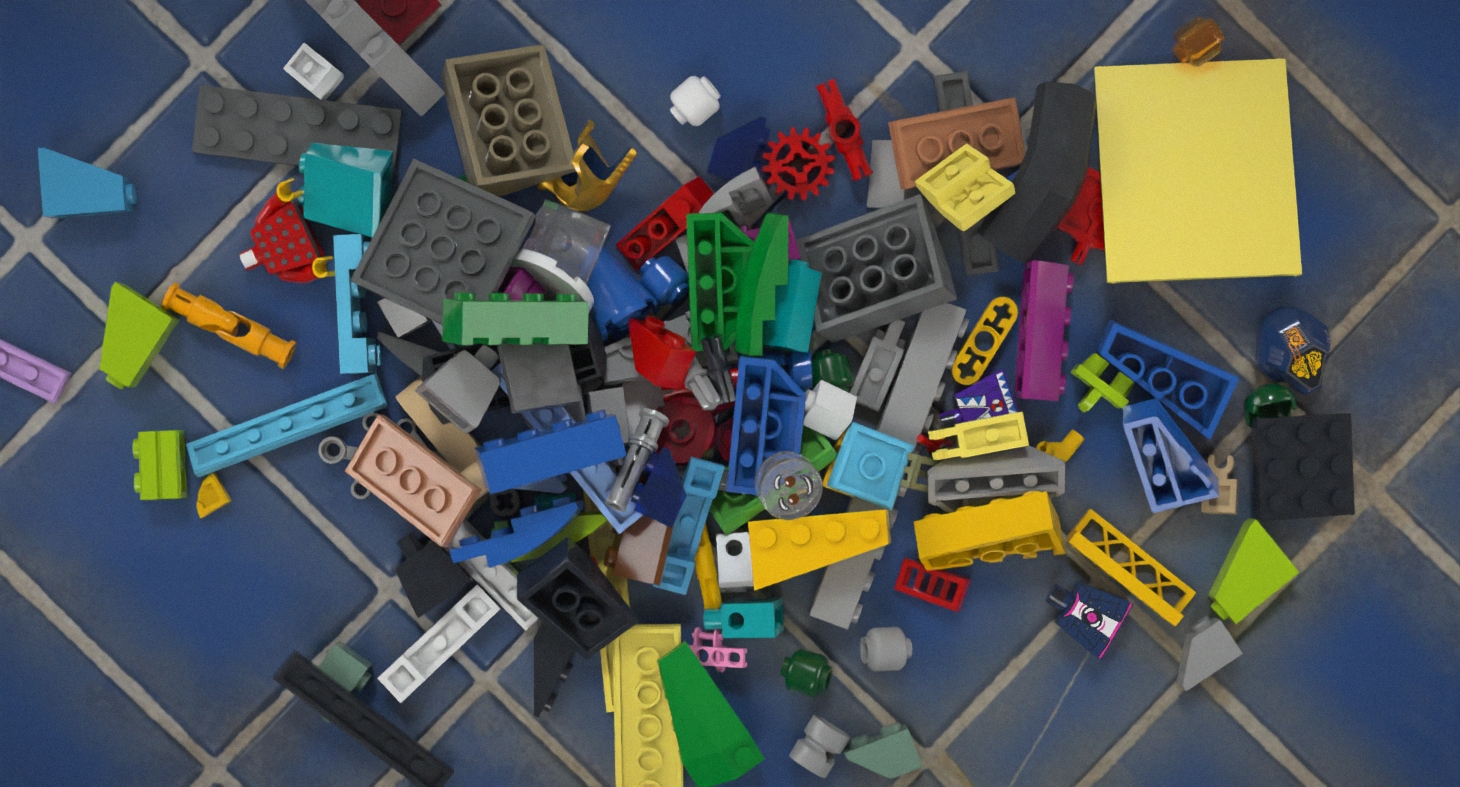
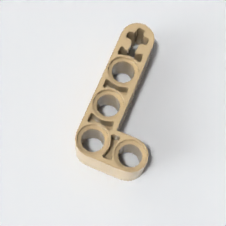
M420 376L396 395V399L449 465L482 489L477 497L479 499L488 492L483 483L474 449L482 445L470 431L465 434L452 422L443 425L430 409L428 402L415 392L417 387L422 384V376Z

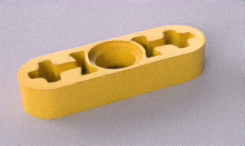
M995 298L987 305L956 355L950 370L952 378L957 383L962 385L974 384L985 371L1017 319L1018 308L1010 298ZM1005 303L1009 306L1007 312L1010 314V318H1002L996 327L1003 329L999 335L994 328L985 326L983 323L986 319L992 323L997 315L993 310L994 306L1001 307ZM981 331L989 332L994 340L993 346L987 351H981L975 346V336ZM969 347L974 354L983 356L985 359L982 364L976 359L971 367L975 372L974 376H966L962 379L960 377L961 370L957 367L959 363L966 364L972 355L965 354Z

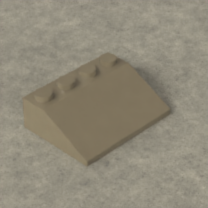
M544 44L445 59L440 77L469 184L496 196H503L576 171L572 162L574 152Z

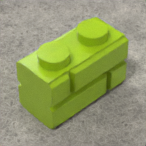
M185 430L138 432V438L133 440L132 449L134 458L139 459V472H136L134 475V489L136 493H140V500L186 498Z

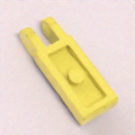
M1022 411L954 424L955 427L928 432L929 439L939 440L947 436L956 435L958 448H945L933 452V460L957 456L965 458L1029 445Z

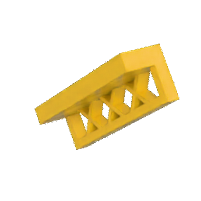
M1089 508L1064 539L1169 624L1176 627L1184 617L1181 611L1196 592L1092 509ZM1091 519L1102 526L1103 541L1090 542L1080 534ZM1107 531L1117 539L1108 540ZM1123 543L1127 546L1129 562L1117 563L1110 558L1109 544ZM1104 545V552L1097 546ZM1134 553L1141 557L1143 560L1135 561ZM1135 565H1151L1154 568L1156 583L1143 584L1136 578ZM1130 566L1131 573H1129L1123 567ZM1160 573L1169 581L1161 582ZM1176 585L1185 594L1172 607L1163 600L1161 586ZM1156 587L1157 594L1149 588Z

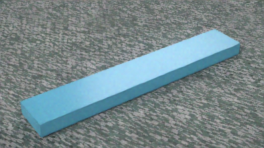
M375 373L187 443L186 446L194 474L199 478L388 407L380 378Z

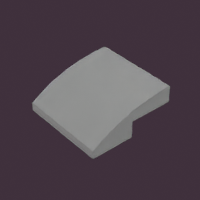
M756 167L721 187L705 203L699 213L721 212L737 227L747 225L744 219L745 215L774 203L765 182Z

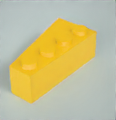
M1030 491L1024 493L1022 497L1009 500L1004 498L995 499L987 505L979 507L964 506L958 508L956 512L943 515L937 513L929 514L921 520L914 521L919 559L927 571L970 566L973 564V559L980 558L984 562L995 563L1003 562V558L1009 554L1023 555V559L1036 558L1037 551L1053 549V555L1066 554L1059 516L1047 491Z
M888 509L748 522L754 591L891 544Z

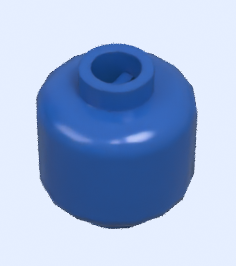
M663 256L657 260L652 257L640 269L642 274L640 283L656 298L660 306L668 304L675 306L689 291L688 273L671 257Z

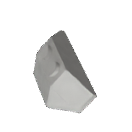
M1029 445L960 458V456L946 458L927 471L928 502L934 506H939L948 513L956 512L960 507H979L987 505L995 499L1004 498L1009 500L1022 497L1024 493L1030 491H1047L1051 500L1055 496L1058 497L1065 493V462Z

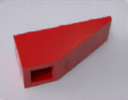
M700 176L684 184L615 245L637 271L647 260L655 257L676 240L675 238H678L687 231L686 214L699 213L714 193Z

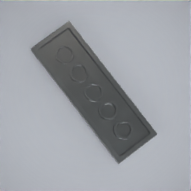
M200 85L192 152L299 166L301 154L307 151L311 143L393 151L392 178H395L403 111Z

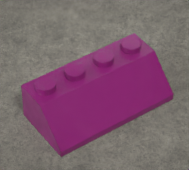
M1035 260L1024 263L1014 398L1058 401L1059 394L1064 395L1066 376L1060 373L1061 361L1067 360L1068 341L1063 340L1064 327H1069L1071 319V308L1066 307V294L1072 293L1073 273H1068L1069 265Z

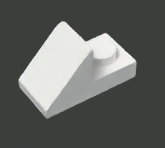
M305 43L302 44L283 68L320 100H327L344 79L343 73Z

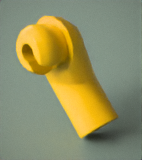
M1071 429L1062 442L1042 441L1037 444L1036 449L1061 459L1066 463L1084 442L1085 438Z

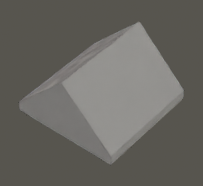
M872 140L870 168L873 170V174L869 175L867 208L881 209L921 194L929 213L934 214L935 207L917 187L901 190L892 141Z

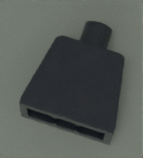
M412 531L396 542L407 560L397 566L395 571L418 618L474 580L458 562L453 563L451 555L434 541L424 548Z

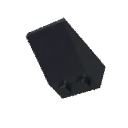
M566 537L517 575V600L586 660L638 623L637 616L593 559L569 537Z

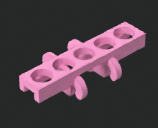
M700 627L695 628L694 633H692L694 643L689 645L698 660L700 658V650L707 651L708 660L706 662L700 661L703 666H715L716 671L721 673L724 672L725 667H747V662H745L747 648L726 647V645H722L721 629H715L714 633L702 632ZM702 639L713 640V647L702 646ZM731 652L740 655L739 662L730 661Z

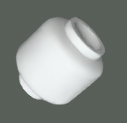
M691 76L672 91L670 98L674 106L670 111L682 125L688 121L693 126H700L719 110L720 104L718 99L721 95L705 76L701 79L697 76Z

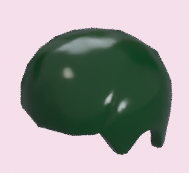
M1263 384L1250 391L1243 402L1246 424L1250 428H1252L1251 418L1291 416V408L1296 410L1294 394L1289 388L1279 384Z

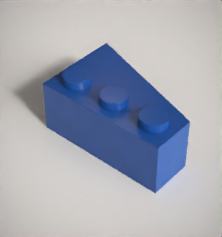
M1157 398L1123 407V427L1152 513L1219 497V478Z

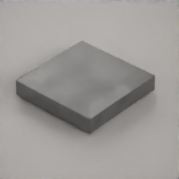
M535 342L532 345L502 343L497 347L512 414L578 404L581 401L568 344H540V342Z

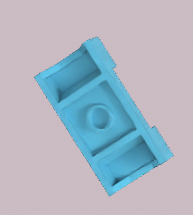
M362 234L333 235L340 374L377 373V366L382 365L383 361L381 345H376V339L362 338V332H367L366 312H361L360 299L365 298L366 289L350 281L371 242V238Z

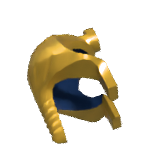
M591 120L587 121L578 136V147L574 151L572 158L576 171L537 185L538 189L550 191L556 195L561 204L575 211H589L603 204L637 155V152L632 147H629L613 166L609 167L592 136H589L595 125Z

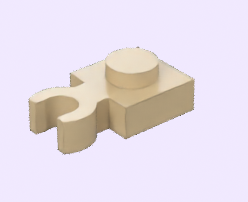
M1210 455L1208 465L1219 478V497L1202 501L1201 512L1206 514L1237 515L1239 481L1237 479H1229V475L1236 466L1233 456L1228 455L1226 467L1219 469L1216 467V456Z

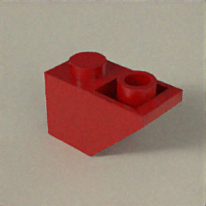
M647 316L645 320L630 318L628 326L636 371L655 386L681 389L696 351L685 344L686 339L665 329L663 321Z

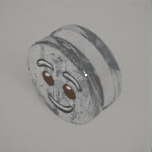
M783 451L768 457L757 470L754 481L756 495L765 509L774 517L783 520H794L809 514L816 507L822 495L823 485L820 474L809 459L797 452Z

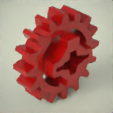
M791 127L790 136L788 137L780 131L777 134L780 142L776 144L769 141L767 145L772 150V153H763L762 159L769 161V165L762 167V173L771 174L766 184L772 185L776 183L778 185L776 195H780L784 190L787 191L789 201H792L795 194H799L801 200L806 201L807 192L809 191L815 197L818 196L817 186L821 185L827 188L829 183L824 176L833 175L835 171L827 167L828 163L835 160V156H826L825 153L831 145L829 143L820 145L818 142L821 134L817 133L811 138L808 136L809 128L806 127L802 135H797L795 127ZM801 142L812 146L818 154L811 155L802 149ZM789 144V154L786 158L776 161L779 151ZM794 156H800L801 161L811 162L803 167L801 173H797L796 168L788 166V164L793 162ZM821 167L818 177L808 184L807 175L812 169ZM778 174L790 176L794 179L795 186L785 183Z

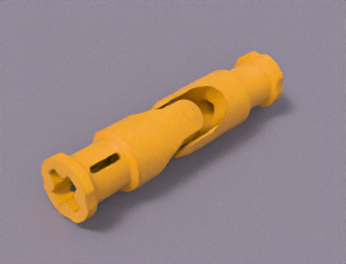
M176 282L169 287L161 304L162 310L168 311L170 309L186 317L187 322L203 330L216 332L220 338L257 357L261 354L277 362L278 367L281 369L288 365L297 347V342L293 340L288 342L272 334L271 329L233 311L227 312L215 301L203 295L197 297L181 289L180 284ZM239 323L244 324L250 330L246 336L234 337L238 332Z

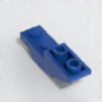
M572 496L553 500V507L541 510L539 504L520 509L521 516L511 519L514 532H512L511 526L491 531L492 538L480 541L479 535L459 540L460 546L450 550L452 561L457 563L486 555L488 566L491 568L532 552L562 532L585 507L584 499L573 502Z

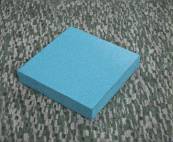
M851 422L846 430L827 486L891 510L900 487L901 479L904 476V467L909 462L907 459L908 452L912 453L915 445Z

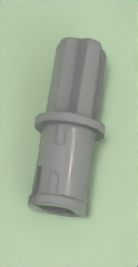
M694 356L684 385L687 389L692 390L703 410H714L720 404L721 399L709 380L710 375L706 374L707 370L702 369Z

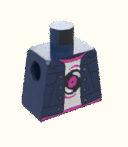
M1081 582L1075 584L1071 593L1054 584L1045 599V602L1060 610L1054 622L1100 660L1133 606V603L1124 598Z

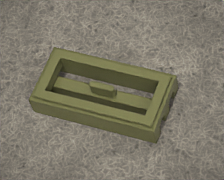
M908 452L907 459L912 460L911 466L904 467L903 472L907 473L908 477L907 480L901 479L899 486L928 493V485L916 483L918 476L927 478V471L920 470L921 463L935 466L940 460H933L932 458Z

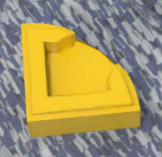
M216 472L208 475L203 480L199 489L196 507L200 519L232 501Z

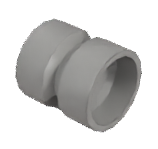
M814 714L804 729L805 739H798L789 756L812 773L826 778L835 764L834 754H841L851 737L829 721Z

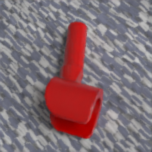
M923 435L917 436V442L927 446V451L931 456L933 452L941 449L943 445L952 446V443L945 439L934 440Z

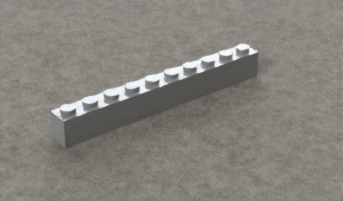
M944 303L919 313L876 429L878 432L915 445L912 453L920 455L922 446L917 445V436L921 432L927 433L934 416V414L929 413L933 400L939 402L945 382L940 380L945 368L951 370L957 355V351L952 349L956 337L962 338L969 322V319L964 317L966 309L949 303ZM904 473L903 479L907 480L906 473ZM900 486L897 496L903 497L907 488ZM854 496V498L851 497L845 513L885 510L887 508ZM893 507L891 510L888 509L890 529H892L898 514V509ZM885 546L825 566L808 612L809 615L847 630L851 622L856 624L863 607L862 604L858 603L862 590L865 592L869 591L875 573L870 572L874 559H881Z

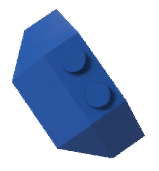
M740 356L726 492L762 495L774 484L777 475L781 474L783 477L799 463L806 393L774 359Z

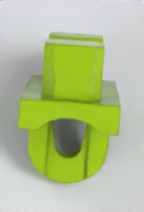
M1097 353L1091 354L1082 364H1076L1070 371L1071 374L1090 387L1079 402L1078 409L1082 412L1089 411L1101 396L1117 409H1123L1129 402L1126 397L1130 393L1134 381L1121 372L1115 375L1109 385L1102 381L1099 376L1109 363Z

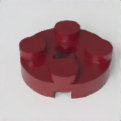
M688 396L674 397L662 407L659 406L655 411L665 415L669 419L667 427L662 428L656 442L658 445L656 453L666 462L678 466H687L691 457L705 460L717 439L716 419L710 410H703L697 399ZM683 423H688V429L691 430L689 436L679 439V435L674 433L675 428H681Z

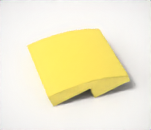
M967 143L915 181L916 187L928 201L963 232L1016 194L1014 184L994 171L990 166L989 158Z

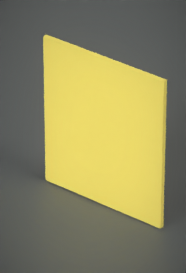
M1277 58L1094 67L1107 283L1273 276L1296 277L1302 275L1286 60Z

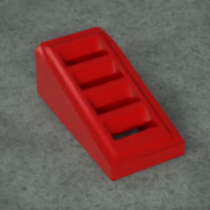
M904 557L894 590L958 612L963 607L971 579L943 569L927 571L922 562ZM915 568L919 571L912 588L907 586L912 569ZM929 573L931 577L926 592L921 591L925 574ZM940 577L945 580L940 595L937 596L934 595V591ZM952 582L957 583L953 600L947 599Z

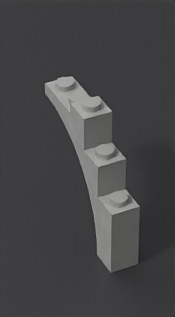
M305 0L421 117L445 94L354 0Z

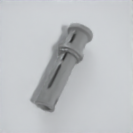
M642 408L639 413L641 419L634 434H630L628 438L630 449L618 473L611 493L605 502L613 510L626 512L627 505L639 481L648 456L656 453L658 449L656 442L662 428L667 427L669 419L658 411Z

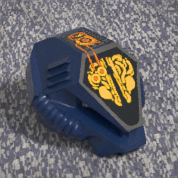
M1292 306L1279 307L1269 312L1258 328L1255 361H1257L1262 372L1270 379L1278 383L1287 382L1293 390L1308 395L1322 387L1325 359L1328 358L1331 345L1328 327L1300 308Z

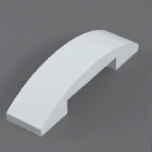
M477 584L377 679L400 703L403 702L501 608Z

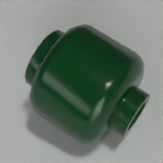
M825 349L815 353L814 360L811 361L812 390L820 380H823L850 393L849 389L854 385L855 379L847 356L842 353H834L833 349Z
M798 649L791 658L785 657L780 676L785 677V686L789 691L815 698L821 692L825 693L832 679L833 667L829 666L828 659L824 655Z

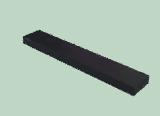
M295 649L273 674V679L417 787H443L453 775L454 769Z

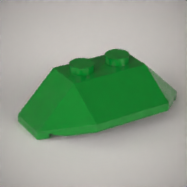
M721 212L686 214L691 347L694 351H704L700 340L707 336H711L713 339L714 335L721 334L724 350H727L736 339L737 313L742 284L754 241Z

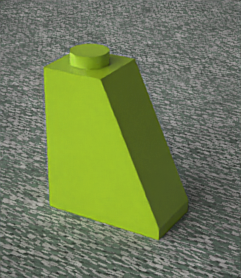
M114 282L111 287L99 369L108 374L105 379L109 383L123 390L125 386L128 388L137 387L180 319L162 310L160 306L120 282Z
M1248 518L1243 523L1208 594L1214 602L1210 605L1211 609L1222 621L1228 619L1237 624L1299 573L1256 519Z

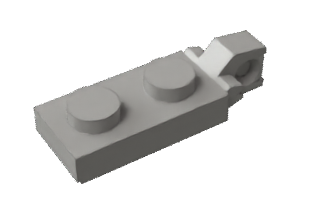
M899 319L888 323L885 332L877 329L859 367L854 385L850 389V394L857 397L856 403L877 412L880 410L905 351L903 348L906 341L899 338L905 325L903 320Z

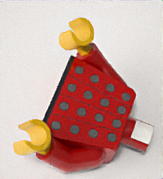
M294 178L278 184L277 192L267 200L257 215L255 227L250 231L256 246L240 252V259L247 271L265 264L270 275H277L285 282L307 284L320 278L335 276V271H328L327 262L333 260V257L325 256L309 219L303 218V206H299L298 201L291 202V200L303 195L302 190L294 193L291 191L290 184L294 181Z

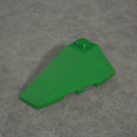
M682 642L657 660L665 698L668 700L673 731L676 733L679 746L680 761L697 787H711L738 779L765 759L687 642Z

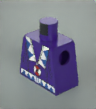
M1004 369L996 370L974 384L954 393L952 396L956 409L939 414L942 428L955 427L954 424L1019 412Z

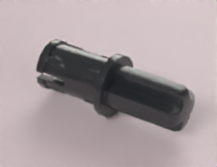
M716 334L713 339L711 336L702 338L700 342L708 366L706 374L711 377L712 385L721 399L720 404H728L735 401L736 392L730 369L733 367L732 363L727 362L722 335Z

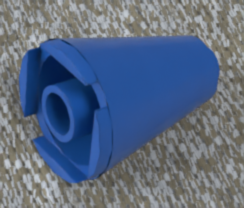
M595 244L590 245L579 253L580 258L577 260L576 266L581 280L588 286L593 295L594 305L591 313L604 342H608V336L610 335L615 340L629 335L628 323L630 318L645 320V316L651 311L654 315L659 312L661 306L656 298L605 246L597 247Z

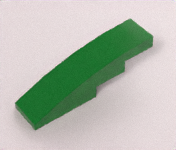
M767 213L754 242L742 284L737 313L735 352L749 356L762 355L763 321L775 320V285H788V215Z

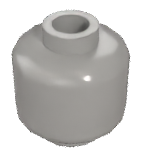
M898 627L872 628L865 637L861 638V660L874 672L901 670L906 664L907 658L912 656L911 640L906 638L903 631Z

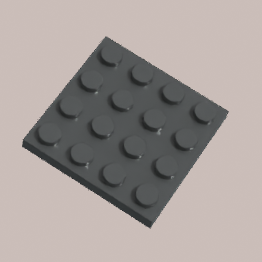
M413 159L350 281L442 325L443 299H454V292L476 293V299H489V293H497L536 215L525 208Z

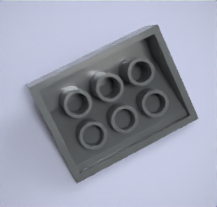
M921 194L796 240L801 261L809 262V269L822 272L814 320L817 332L832 343L957 299L949 265Z

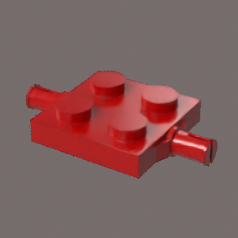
M1088 167L1087 175L1076 202L1056 228L1071 235L1078 242L1069 260L1073 263L1076 262L1079 266H1083L1090 248L1100 249L1105 252L1100 172Z

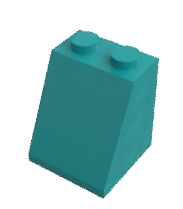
M311 143L307 151L301 154L299 162V172L304 174V186H300L303 195L298 198L299 206H304L303 218L373 238L391 203L393 151Z

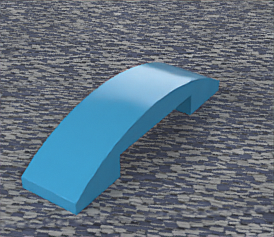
M695 457L690 458L680 483L683 484L661 583L660 586L653 584V587L686 595L695 567L694 558L712 499H715L725 468L724 465Z

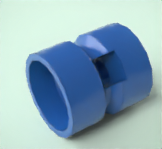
M808 349V353L790 351L789 355H784L781 350L763 351V358L774 359L779 365H788L789 376L804 392L808 389L812 391L810 349Z

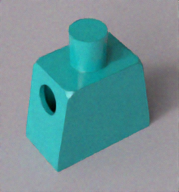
M783 597L727 600L721 604V609L704 610L705 630L722 629L723 638H775L785 631ZM736 613H740L743 616L744 623H740L737 620Z

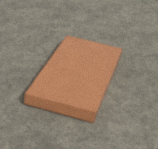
M1016 97L888 122L901 190L916 187L915 181L966 143L989 158L990 166L994 171L1020 166L1026 154Z
M380 414L377 415L345 470L347 474L441 547H448L482 490L388 417Z

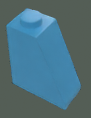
M38 148L43 217L55 219L133 212L132 204L137 202V192L135 185L131 184L130 178L46 148Z

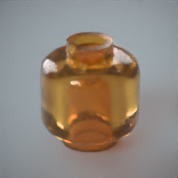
M1197 16L1174 32L1176 45L1172 47V50L1182 64L1188 61L1192 66L1200 67L1222 51L1221 42L1225 40V37L1212 18L1206 20L1201 16Z

